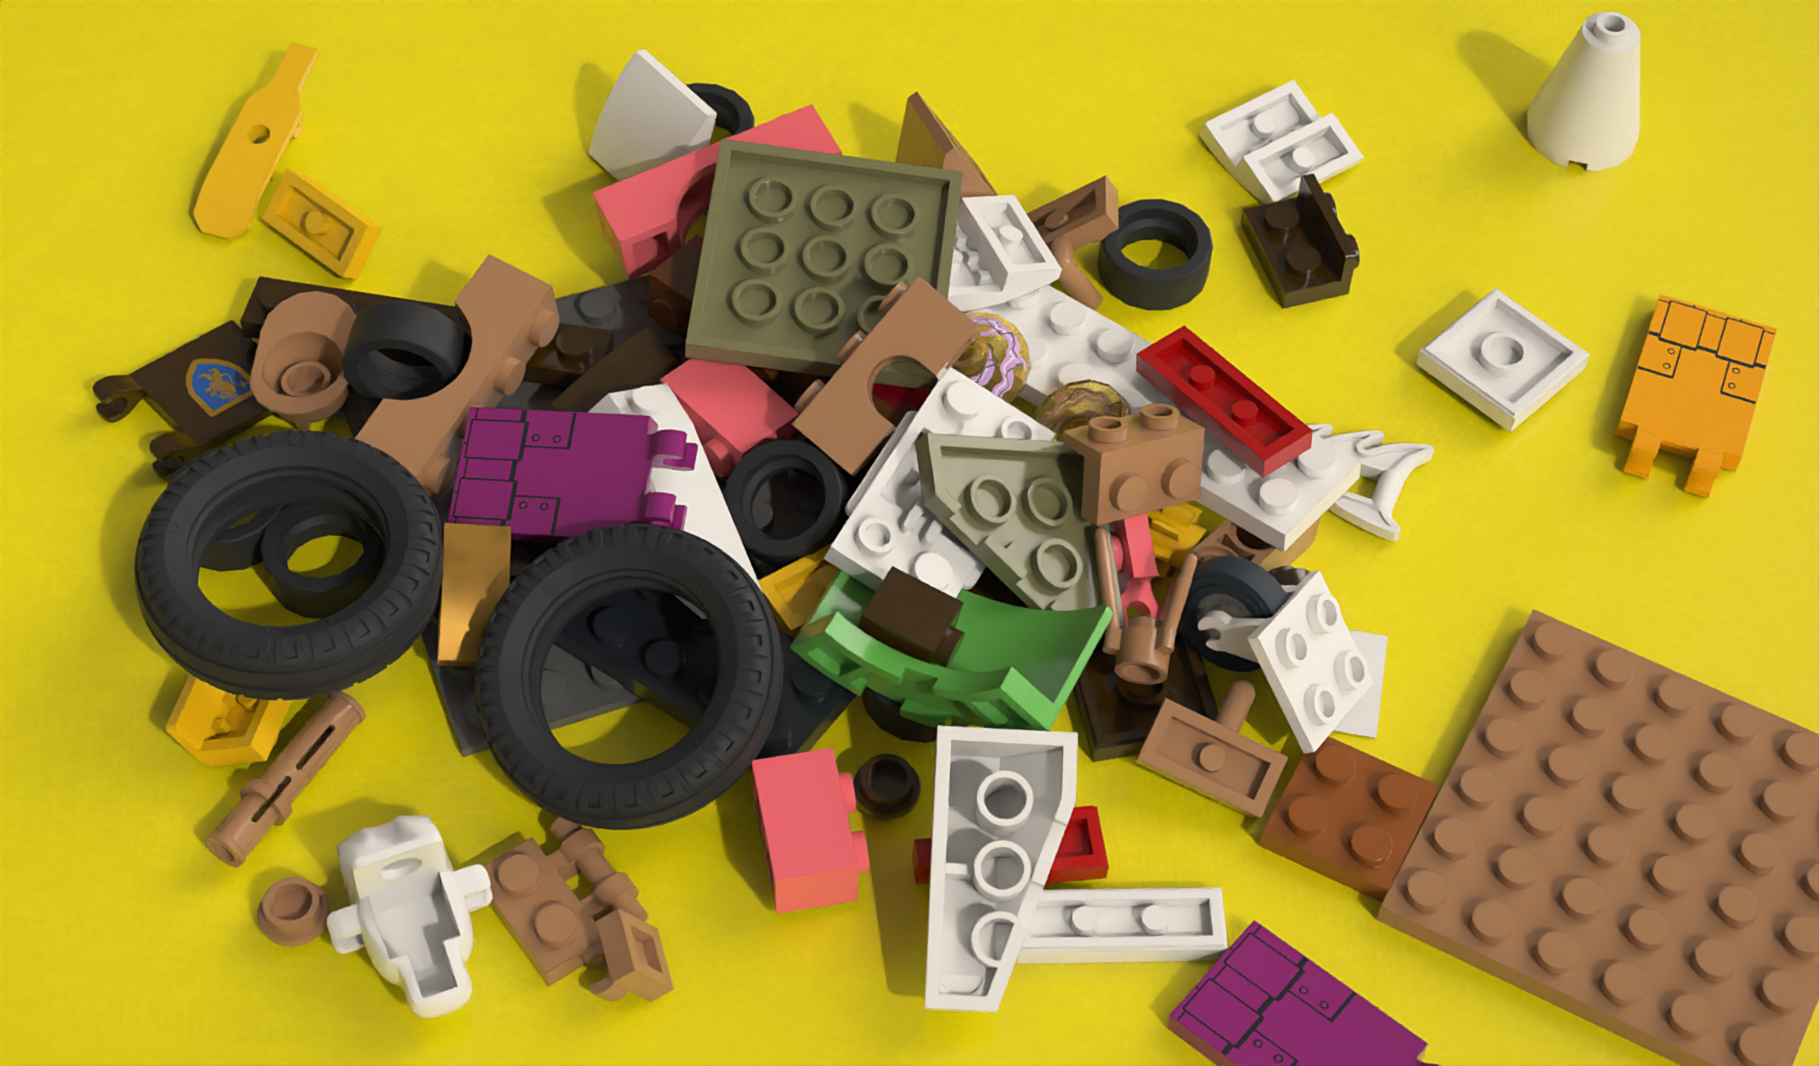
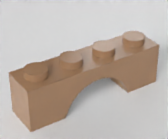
M490 254L454 301L463 331L472 341L471 353L462 372L448 386L432 395L413 400L383 399L354 438L372 445L371 447L382 450L400 462L419 481L430 499L434 493H442L454 477L457 467L456 462L461 455L470 407L495 408L504 394L511 395L522 382L526 371V363L539 346L545 347L549 344L560 322L551 285Z

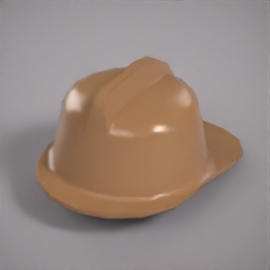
M320 291L298 293L280 302L268 314L260 331L251 371L250 389L260 405L271 412L278 413L288 421L294 422L301 431L310 430L312 423L322 421L341 409L349 394V383L344 376L342 359L351 327L356 319L350 305L338 296Z

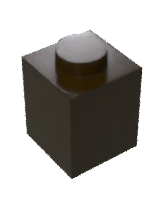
M892 566L862 613L858 628L896 651L929 664H938L948 668L965 636V632L956 628L964 602Z

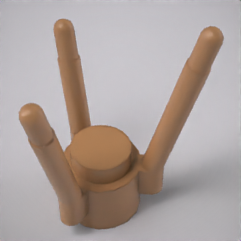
M1098 527L1094 531L1101 599L1102 604H1106L1114 611L1105 629L1102 651L1107 654L1116 655L1115 673L1124 680L1145 685L1161 683L1167 679L1170 653L1174 650L1176 630L1192 583V577L1197 565V557L1193 554L1185 557L1177 580H1172L1168 585L1158 619L1146 616L1134 617L1128 621V627L1121 629L1107 531L1103 527Z

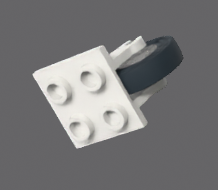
M1217 556L1201 563L1195 568L1192 583L1179 620V627L1184 637L1203 658L1223 669L1235 672H1251L1262 668L1303 753L1315 752L1374 683L1368 672L1367 662L1358 651L1341 616L1339 604L1331 595L1320 570L1309 572L1298 585H1280L1264 568L1250 560L1237 556Z

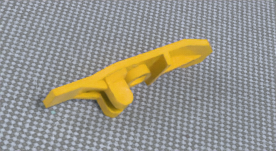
M291 42L271 82L248 96L203 182L192 213L203 234L232 241L249 231L259 200L269 180L274 181L276 177L275 168L290 139H296L301 134L303 113L300 97L305 81L319 55L317 48ZM260 137H268V139L263 143H253L256 139Z

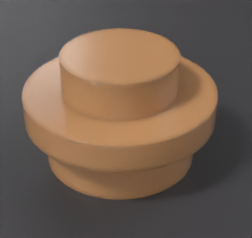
M299 877L285 878L274 883L265 893L258 909L259 923L265 936L272 942L286 947L301 946L315 940L327 927V918L330 915V905L324 891L316 884Z

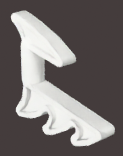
M1330 424L1307 425L1316 436L1361 460L1360 476L1378 481L1370 499L1346 491L1328 509L1363 530L1396 542L1399 539L1401 529L1392 518V510L1402 490L1404 481L1413 469L1432 459L1433 446L1412 443L1380 446L1382 445L1384 433L1378 430L1360 431L1331 437L1333 427Z

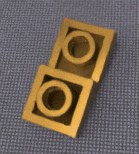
M444 523L443 575L439 602L437 665L476 667L480 642L489 617L510 584L511 526Z

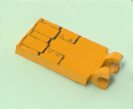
M1660 294L1615 433L1616 436L1633 441L1623 472L1648 479L1658 450L1668 451L1693 459L1684 491L1708 498L1714 478H1717L1720 468L1736 472L1742 458L1777 329Z

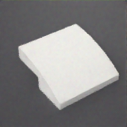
M645 49L639 50L634 53L623 69L605 102L592 137L589 154L618 181L625 180L665 164L672 159L709 146L717 113Z
M1294 80L1204 123L1199 132V136L1219 162L1247 191L1265 204L1287 200L1297 195L1302 175L1314 173L1318 182L1321 183L1361 163L1364 158L1334 114L1330 113L1321 118Z
M1015 195L961 198L948 301L961 312L982 309L1013 300L1059 279L1062 268Z

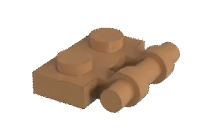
M561 817L557 818L550 827V831L561 844L560 849L546 857L531 837L483 865L491 883L490 889L493 898L489 904L548 987L586 964L582 954L590 945L601 941L596 924L597 920L618 908L644 922L648 918L647 912L636 899L639 893L637 887L626 873H616L604 857L605 846L596 833L590 828L583 829L580 824ZM582 872L594 888V892L579 901L566 881Z

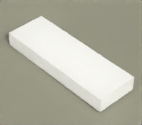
M1222 888L1042 890L1016 964L1218 961L1228 950Z

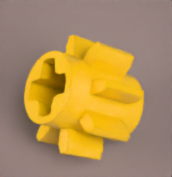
M1185 502L1147 513L1159 577L1163 579L1167 575L1172 577L1176 568L1181 570L1185 557L1210 535L1209 530L1196 524L1203 512L1201 509Z

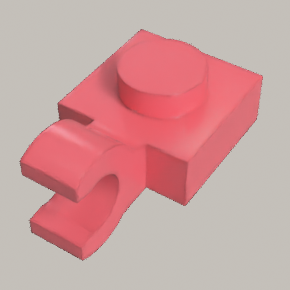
M1147 513L1114 521L1109 524L1126 628L1128 627L1127 607L1135 609L1139 616L1159 618L1161 610L1151 586V580L1158 576Z

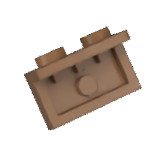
M1149 404L1143 406L1139 413L1118 418L1112 416L1095 417L1089 421V425L1065 430L1064 445L1085 457L1081 517L1099 526L1199 499L1205 428L1180 415L1179 410L1173 406Z

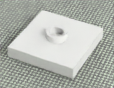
M1495 288L1419 351L1416 364L1511 433L1586 368L1590 354Z

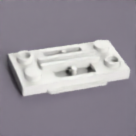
M951 367L944 377L937 382L919 412L909 411L906 413L847 503L845 511L849 519L823 558L875 592L890 568L894 566L956 598L961 589H971L986 567L923 504L915 448L917 440L926 433L1052 441L1056 434Z

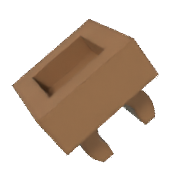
M619 908L596 921L601 941L593 943L582 954L583 960L598 969L608 966L609 972L605 978L590 986L592 994L607 1001H616L624 997L628 992H631L652 1002L674 990L657 928Z

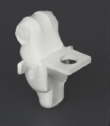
M429 815L397 816L393 821L381 826L360 828L356 833L337 844L341 872L351 906L339 909L328 915L327 926L335 950L345 954L365 947L376 970L386 980L402 988L406 994L408 1006L419 1018L439 1017L463 1007L470 1001L472 993V982L466 971L465 964L471 954L474 940L469 912L489 905L493 898L490 889L491 883L486 869L482 865H472L453 871L442 837L436 826L431 822Z

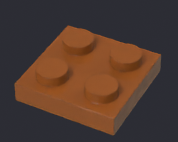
M1328 736L1315 752L1305 753L1302 756L1262 831L1259 846L1383 903L1436 800L1440 786Z

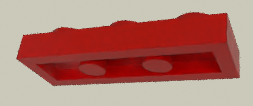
M1185 325L1136 354V372L1194 421L1204 427L1207 432L1262 478L1311 448L1313 434L1311 428Z

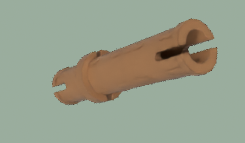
M343 691L329 694L323 705L297 735L290 740L289 744L259 779H249L239 792L241 800L217 829L205 839L208 849L227 865L235 868L241 866L245 862L247 855L273 825L279 826L284 824L293 812L291 803L317 772L324 767L328 759L352 730L365 719L366 715L362 706ZM321 736L319 742L313 747V749L308 753V755L302 760V762L296 768V764L301 760V758L307 753V751ZM267 799H269V801L262 806V804H263ZM262 806V808L257 812L256 816L251 820L252 816Z

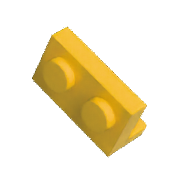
M189 674L166 724V731L206 768L267 761L272 748L277 742L278 733L292 700L283 701V698H278V700H261L244 697L242 694L235 695L210 686L208 683Z

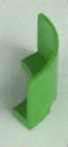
M839 569L790 648L827 677L858 696H861L864 689L868 687L883 696L901 703L900 716L934 728L938 726H951L952 722L955 721L984 726L983 728L1050 731L1109 624L1114 611L1106 604L1067 611L1030 609L994 601L961 589L956 599L964 602L956 628L965 632V636L948 668H944L938 664H929L896 651L859 629L861 615L874 596L875 591Z

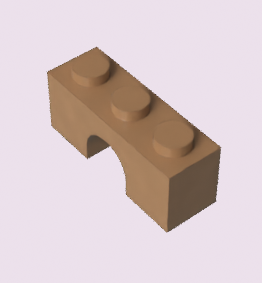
M920 276L915 279L910 287L901 281L891 290L878 308V311L884 317L868 336L861 330L854 334L836 357V360L842 365L826 385L821 380H816L803 393L794 406V409L800 415L792 425L856 479L886 445L896 430V427L877 411L873 402V385L879 373L891 364L911 362L923 367L940 381L981 333L976 323Z

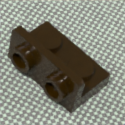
M1314 173L1301 176L1296 198L1243 209L1240 225L1283 309L1349 294L1354 269L1359 266L1360 262L1359 248L1354 236L1345 233L1337 218L1336 204L1332 195L1322 190Z

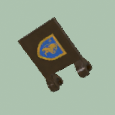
M233 320L222 324L129 375L106 376L95 382L92 387L94 396L101 402L96 405L97 412L104 420L112 423L120 421L145 398L178 431L176 433L162 434L153 439L149 445L150 453L157 459L152 464L153 470L162 479L170 481L174 472L191 458L207 452L275 414V412H271L260 405L250 389L251 371L258 344L252 338L244 337L243 330Z

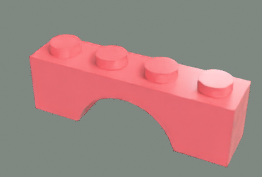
M812 104L789 114L781 115L774 120L737 135L725 138L728 140L842 155L841 149ZM721 141L592 192L602 232L629 280L653 271L685 244L687 233L692 224L704 212L709 210Z

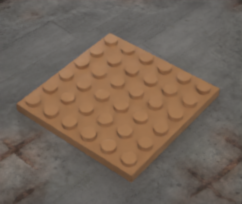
M1533 609L1380 907L1376 920L1681 1066H1792L1819 1000V734Z

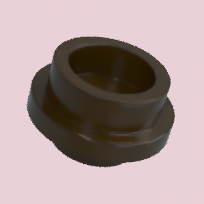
M879 754L870 758L859 768L853 780L857 806L865 814L876 819L893 820L901 818L914 809L920 797V779L917 772L905 759L894 754Z

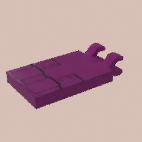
M470 407L447 523L511 526L512 541L561 543L583 532L618 524H655L684 531L688 508L685 505H675L676 496L674 494L664 492L648 493L652 468L694 471L698 445L696 443H686L687 433L685 431L672 429L658 431V424L651 416Z
M1255 920L1169 1015L1167 1029L1217 1066H1440L1438 1064L1421 1062L1428 1046L1427 1042Z

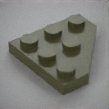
M926 433L915 442L923 504L1030 609L1067 611L1102 605L1094 531L1098 527L1106 529L1112 561L1119 623L1121 629L1125 628L1109 523L1096 526L1081 517L1085 458L1083 455L1065 446L1064 442Z

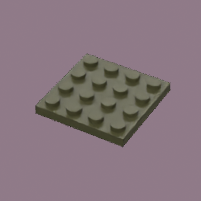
M721 139L685 343V357L833 377L842 366L836 360L841 349L859 330L867 336L884 317L878 311L880 304L898 283L903 281L910 287L915 279L920 276L948 300L963 172ZM897 362L883 369L874 383L932 391L938 380L923 367L915 363Z

